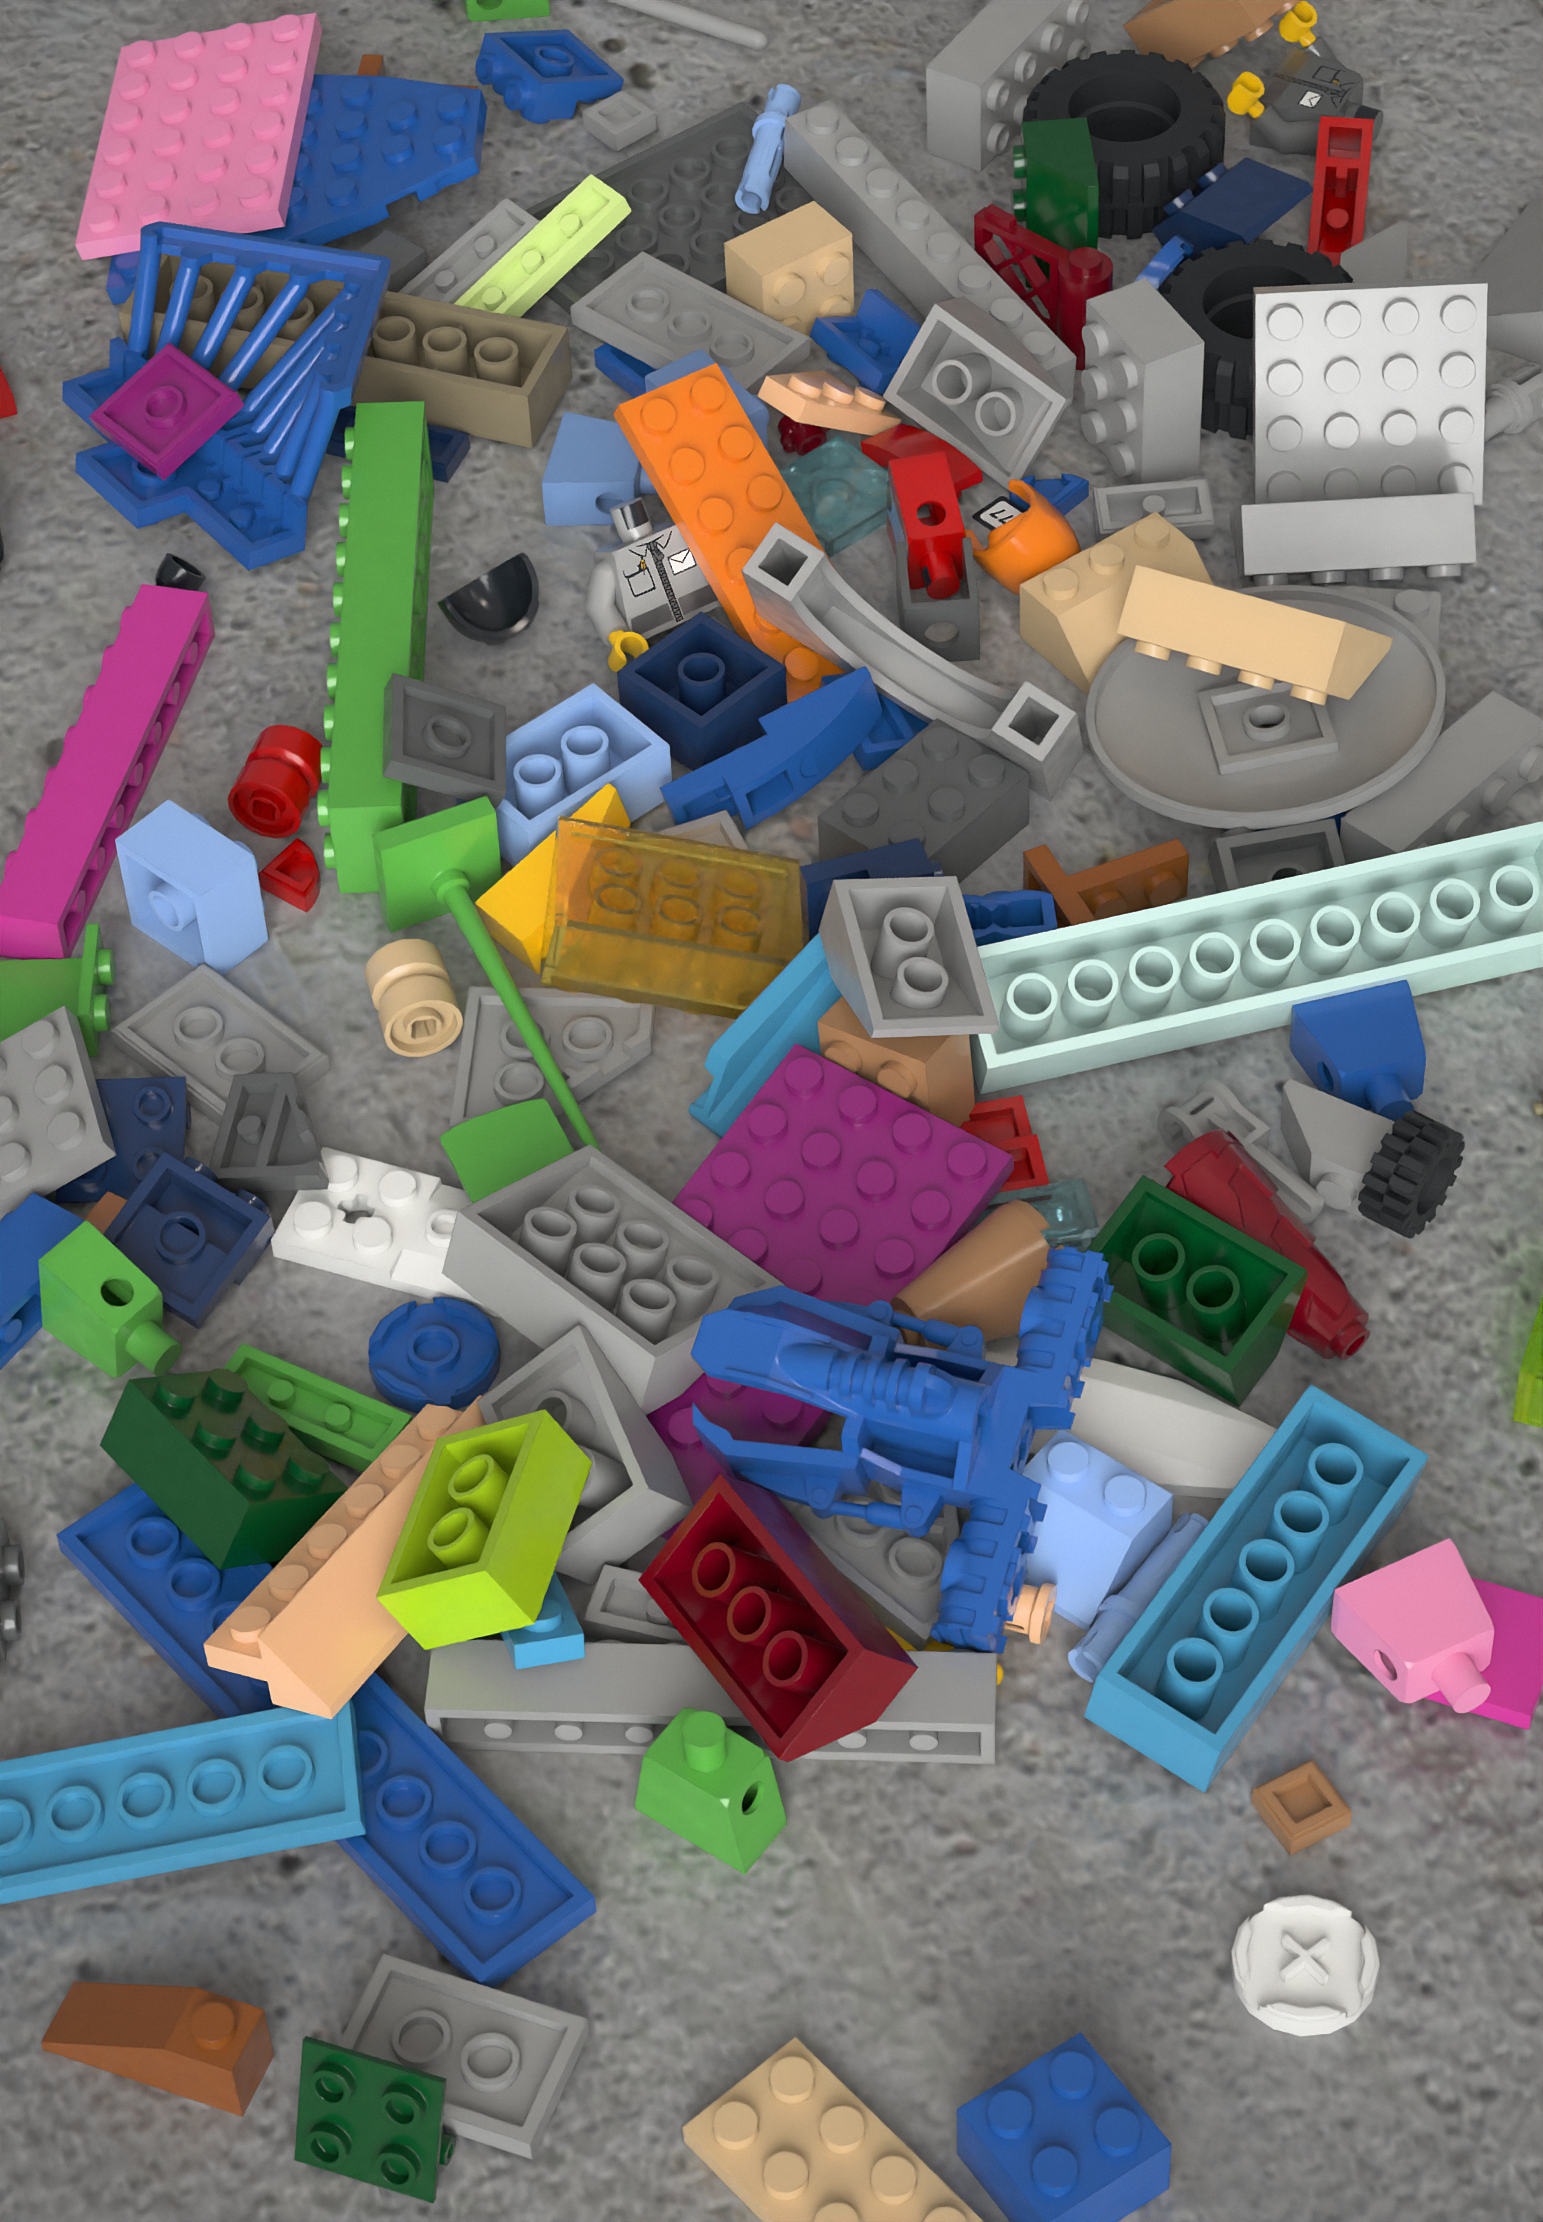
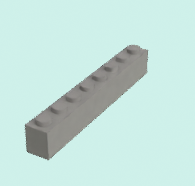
M829 99L785 118L784 168L824 210L852 233V240L915 308L927 318L935 303L962 296L966 297L1011 331L1071 397L1066 407L1072 405L1077 357Z
M479 1637L465 1642L432 1648L424 1706L426 1724L450 1749L645 1755L648 1748L682 1709L694 1708L697 1711H711L718 1714L723 1719L726 1728L762 1748L770 1758H777L687 1642L675 1641L666 1645L626 1644L611 1639L601 1640L596 1643L584 1642L585 1658L517 1670L514 1667L504 1640H485ZM953 1649L947 1652L905 1650L919 1668L879 1719L873 1724L797 1759L995 1764L997 1653H976L969 1649Z

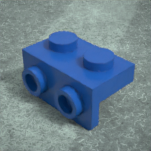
M867 289L857 316L816 317L809 337L827 351L826 355L832 362L845 367L860 380L861 387L883 396L922 326L878 289Z

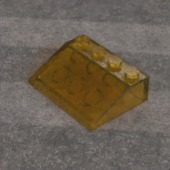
M559 816L556 826L541 946L540 985L556 987L569 993L584 992L618 998L631 1004L646 1003L679 1009L693 1015L708 1014L737 1020L802 951L799 859Z

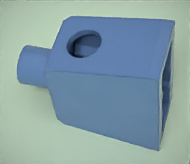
M563 413L541 482L545 525H615L610 513L612 507L640 497L644 501L645 494L658 495L617 422L575 413Z

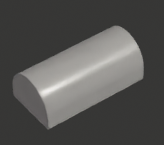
M1207 478L1093 488V523L1096 543L1155 511L1190 540L1213 538L1215 523Z

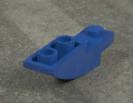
M864 666L759 718L758 720L764 734L763 737L745 746H741L733 752L660 787L674 825L677 826L727 810L730 817L738 815L747 830L778 813L824 780L855 750L883 713L867 667Z

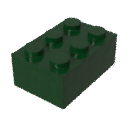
M217 1368L212 1371L164 1374L156 1377L129 1379L99 1445L219 1570L281 1561L348 1489L329 1469L326 1460L312 1452L288 1428L287 1422L277 1413L270 1411L248 1389L247 1382L240 1375L229 1369Z

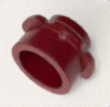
M787 415L781 418L777 426L781 435L780 443L783 445V450L787 453L796 451L800 456H809L819 451L827 441L825 432L830 430L827 427L796 422Z

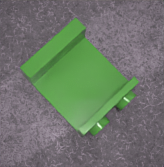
M99 923L86 924L83 958L0 961V1042L65 1005L78 1018L88 1056L98 1057L100 1032L110 1031L111 1003L109 995L105 994V985H115L116 981L114 949L104 948Z

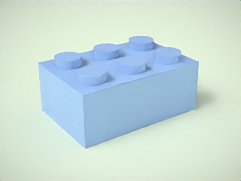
M594 683L506 736V794L498 808H494L497 817L500 856L515 867L607 783L617 789L630 822L665 802L660 787L672 782L670 745ZM456 797L457 806L469 802L468 800Z

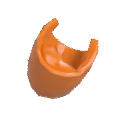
M1011 479L1008 482L1009 490L1030 504L1029 510L990 531L988 534L989 545L986 549L979 543L972 530H964L965 538L971 537L973 557L976 563L1012 594L1020 596L1021 584L1080 553L1081 548L1075 531L1063 514L1030 484L1022 480Z

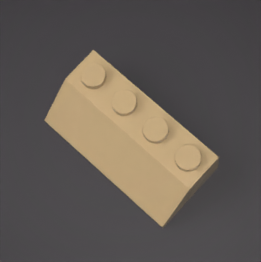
M1137 564L1116 634L1137 640L1135 652L1166 661L1169 659L1171 650L1188 654L1185 666L1220 676L1223 665L1240 669L1237 681L1271 691L1275 679L1293 684L1290 696L1325 706L1328 694L1350 700L1388 653L1393 641L1391 637L1344 621Z

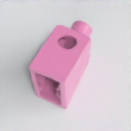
M1450 1538L1334 1589L1331 1619L1332 1633L1400 1702L1411 1704L1440 1690L1455 1712L1465 1713L1475 1709L1487 1699L1491 1687L1480 1672L1491 1661L1494 1627L1465 1564Z

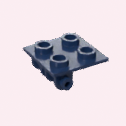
M186 1077L95 1079L116 1156L56 1189V1203L99 1202L107 1191L128 1200L164 1151L183 1162L185 1159L186 1129H191L192 1122L190 1104H186Z

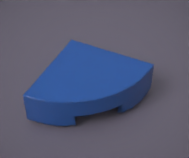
M1062 473V479L1035 481V475L1020 479L1030 484L1064 516L1089 496V481L1071 474ZM1009 490V499L1028 511L1030 504Z

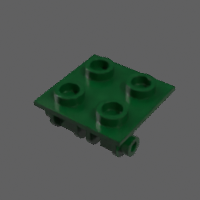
M305 2036L302 2042L294 2160L434 2203L437 2195L439 2164L447 2166L450 2163L456 2146V2137L445 2134V2127L443 2125L447 2079Z

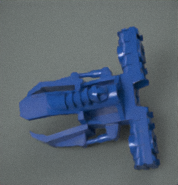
M1055 1246L1048 1249L1046 1256L1047 1267L1045 1270H1042L1038 1285L1031 1288L1024 1305L1019 1330L1020 1343L1016 1353L1018 1361L1014 1367L985 1360L986 1344L979 1328L970 1325L959 1327L938 1319L924 1321L893 1311L891 1305L886 1301H875L869 1306L847 1302L823 1301L782 1285L735 1297L726 1309L703 1316L691 1351L693 1360L708 1377L783 1394L846 1417L841 1433L843 1451L733 1440L729 1431L707 1421L694 1403L693 1425L706 1452L733 1478L771 1491L776 1496L785 1500L810 1506L813 1514L821 1519H828L834 1514L866 1519V1523L870 1525L905 1530L908 1535L919 1538L929 1532L945 1504L968 1509L970 1513L968 1522L963 1524L960 1537L953 1541L945 1560L940 1586L941 1598L937 1608L939 1617L937 1622L932 1624L930 1635L942 1644L944 1641L952 1644L954 1649H969L976 1653L1003 1654L1008 1637L1002 1636L1006 1621L1013 1622L1028 1573L1026 1569L1027 1553H1034L1038 1540L1037 1536H1033L1037 1521L1043 1522L1048 1507L1047 1504L1037 1501L1042 1485L1022 1474L1036 1430H1071L1076 1415L1070 1412L1074 1398H1081L1085 1385L1084 1381H1080L1083 1367H1090L1105 1319L1103 1317V1302H1110L1114 1285H1109L1110 1279L1107 1271L1109 1263L1105 1262L1104 1254L1089 1250L1083 1253L1079 1252L1075 1247L1064 1246V1249H1055ZM895 1326L923 1334V1338L928 1342L948 1349L944 1351L905 1344L900 1330L896 1329ZM872 1480L902 1492L901 1505L883 1502H869L868 1505L842 1502L840 1499L842 1494L867 1497Z

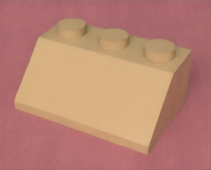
M1156 511L1020 585L1019 637L1087 695L1097 672L1117 646L1128 638L1116 634L1136 564L1213 585L1193 541Z

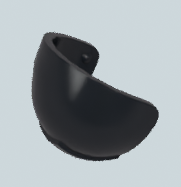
M521 552L437 602L449 623L465 637L477 642H484L487 645L504 644L508 639L527 630L537 615L539 608V586L534 566L528 556Z

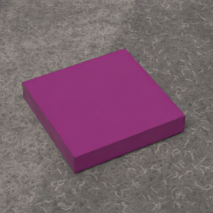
M168 343L98 407L89 418L96 429L164 481L241 410L244 404L235 391L171 343Z

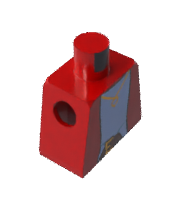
M945 451L888 460L886 522L888 537L895 557V542H904L910 589L926 588L927 595L933 599H945L957 593L960 589L959 580L962 579V538H965V530ZM927 504L930 516L918 518V509Z

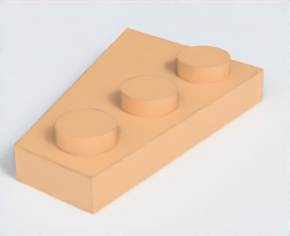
M824 370L766 376L757 397L796 422L870 436L897 426L902 421V419L884 409L886 399L859 386L854 390Z

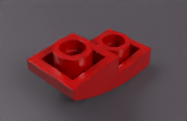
M901 423L860 442L864 463L888 468V460L945 451L957 499L962 496V490L983 481L981 469L957 448L930 432Z

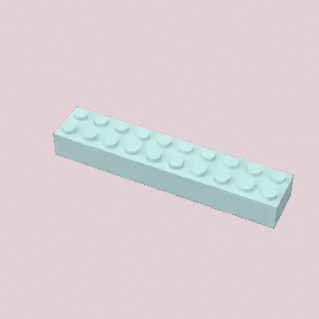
M1543 821L979 946L977 949L999 1021L997 1033L969 1034L972 1069L979 1094L1291 1024L1292 1005L1401 980H1407L1412 996L1543 967Z

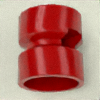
M274 725L261 731L227 798L229 810L235 819L248 830L264 837L285 838L297 832L309 808V799L315 796L322 782V744L311 734L293 726Z

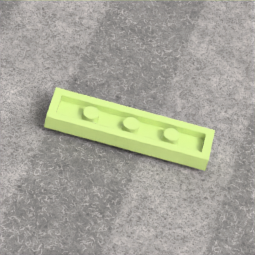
M590 174L454 304L521 317L632 212L626 199Z

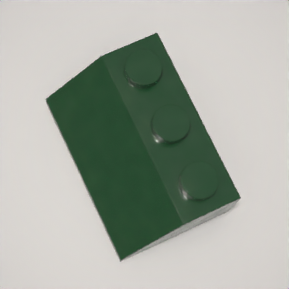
M1087 117L1021 122V145L1011 146L1013 179L1021 178V189H1011L1012 215L1017 217V222H1020L1022 227L1070 252L1081 247H1090L1098 250L1099 183ZM1031 254L1047 280H1049L1050 263ZM1024 275L1025 285L1031 289L1032 286Z
M1144 1175L1138 1180L1084 1251V1253L1087 1250L1104 1254L1105 1262L1109 1263L1107 1269L1110 1279L1109 1285H1114L1110 1302H1103V1317L1105 1319L1102 1326L1237 1407L1241 1406L1278 1356L1308 1278V1272L1305 1268Z

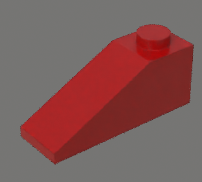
M1320 116L1307 253L1313 254L1315 251H1318L1328 256L1332 261L1333 267L1338 264L1340 265L1342 252L1362 242L1364 238L1374 119Z

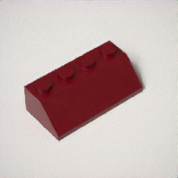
M722 1473L717 1476L638 1579L764 1742L781 1761L790 1762L875 1723L919 1668L773 1492Z

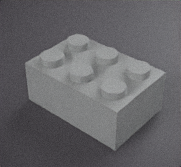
M1146 278L1086 300V325L1082 328V339L1086 348L1085 370L1081 373L1082 386L1085 391L1084 413L1080 418L1085 438L1091 445L1099 447L1110 460L1115 473L1121 478L1125 477L1131 485L1179 481L1198 474L1205 342Z

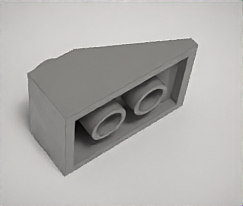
M964 296L934 304L882 396L930 433L957 448L979 469L1008 490V482L1011 479L1020 480L1026 477L1071 399L1006 326Z
M957 876L833 880L819 927V933L831 979L871 1038L997 1033L999 1021Z
M577 1325L477 1401L486 1425L545 1409L592 1461L580 1502L575 1510L561 1555L554 1569L560 1573L593 1585L598 1581L604 1564L618 1567L685 1518L694 1508L672 1454L589 1331L583 1326Z

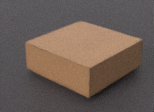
M1313 1759L1252 1789L1251 1804L1290 1856L1351 1825L1352 1810Z

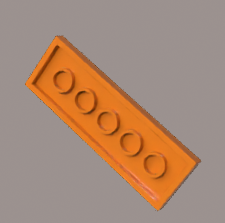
M712 364L618 405L613 416L736 632L741 638L786 667L787 704L819 689L823 676L847 673L758 616L741 570L775 522L825 553L718 364Z

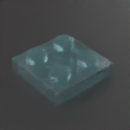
M839 435L779 471L829 559L887 522L888 471Z

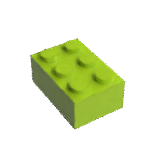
M545 1409L437 1438L377 1592L376 1599L424 1650L465 1642L470 1639L535 1624L538 1614L542 1609L543 1600L556 1563L561 1555L575 1510L580 1502L592 1461Z

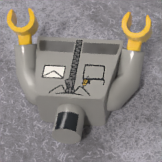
M641 497L625 501L610 509L620 540L594 552L595 566L590 571L585 601V611L605 645L612 646L608 656V666L615 672H618L626 665V657L623 652L631 654L636 659L649 649L645 639L684 623L699 612L706 613L722 606L674 521H664L652 525Z

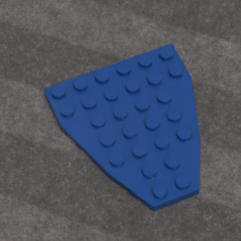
M314 74L285 227L244 234L290 242L301 241L303 244L320 246L390 217L386 205L410 193L415 195L419 202L437 194L445 186L457 184L480 173L487 104L482 90L387 76ZM140 251L112 255L106 291L113 305L125 303L135 289Z

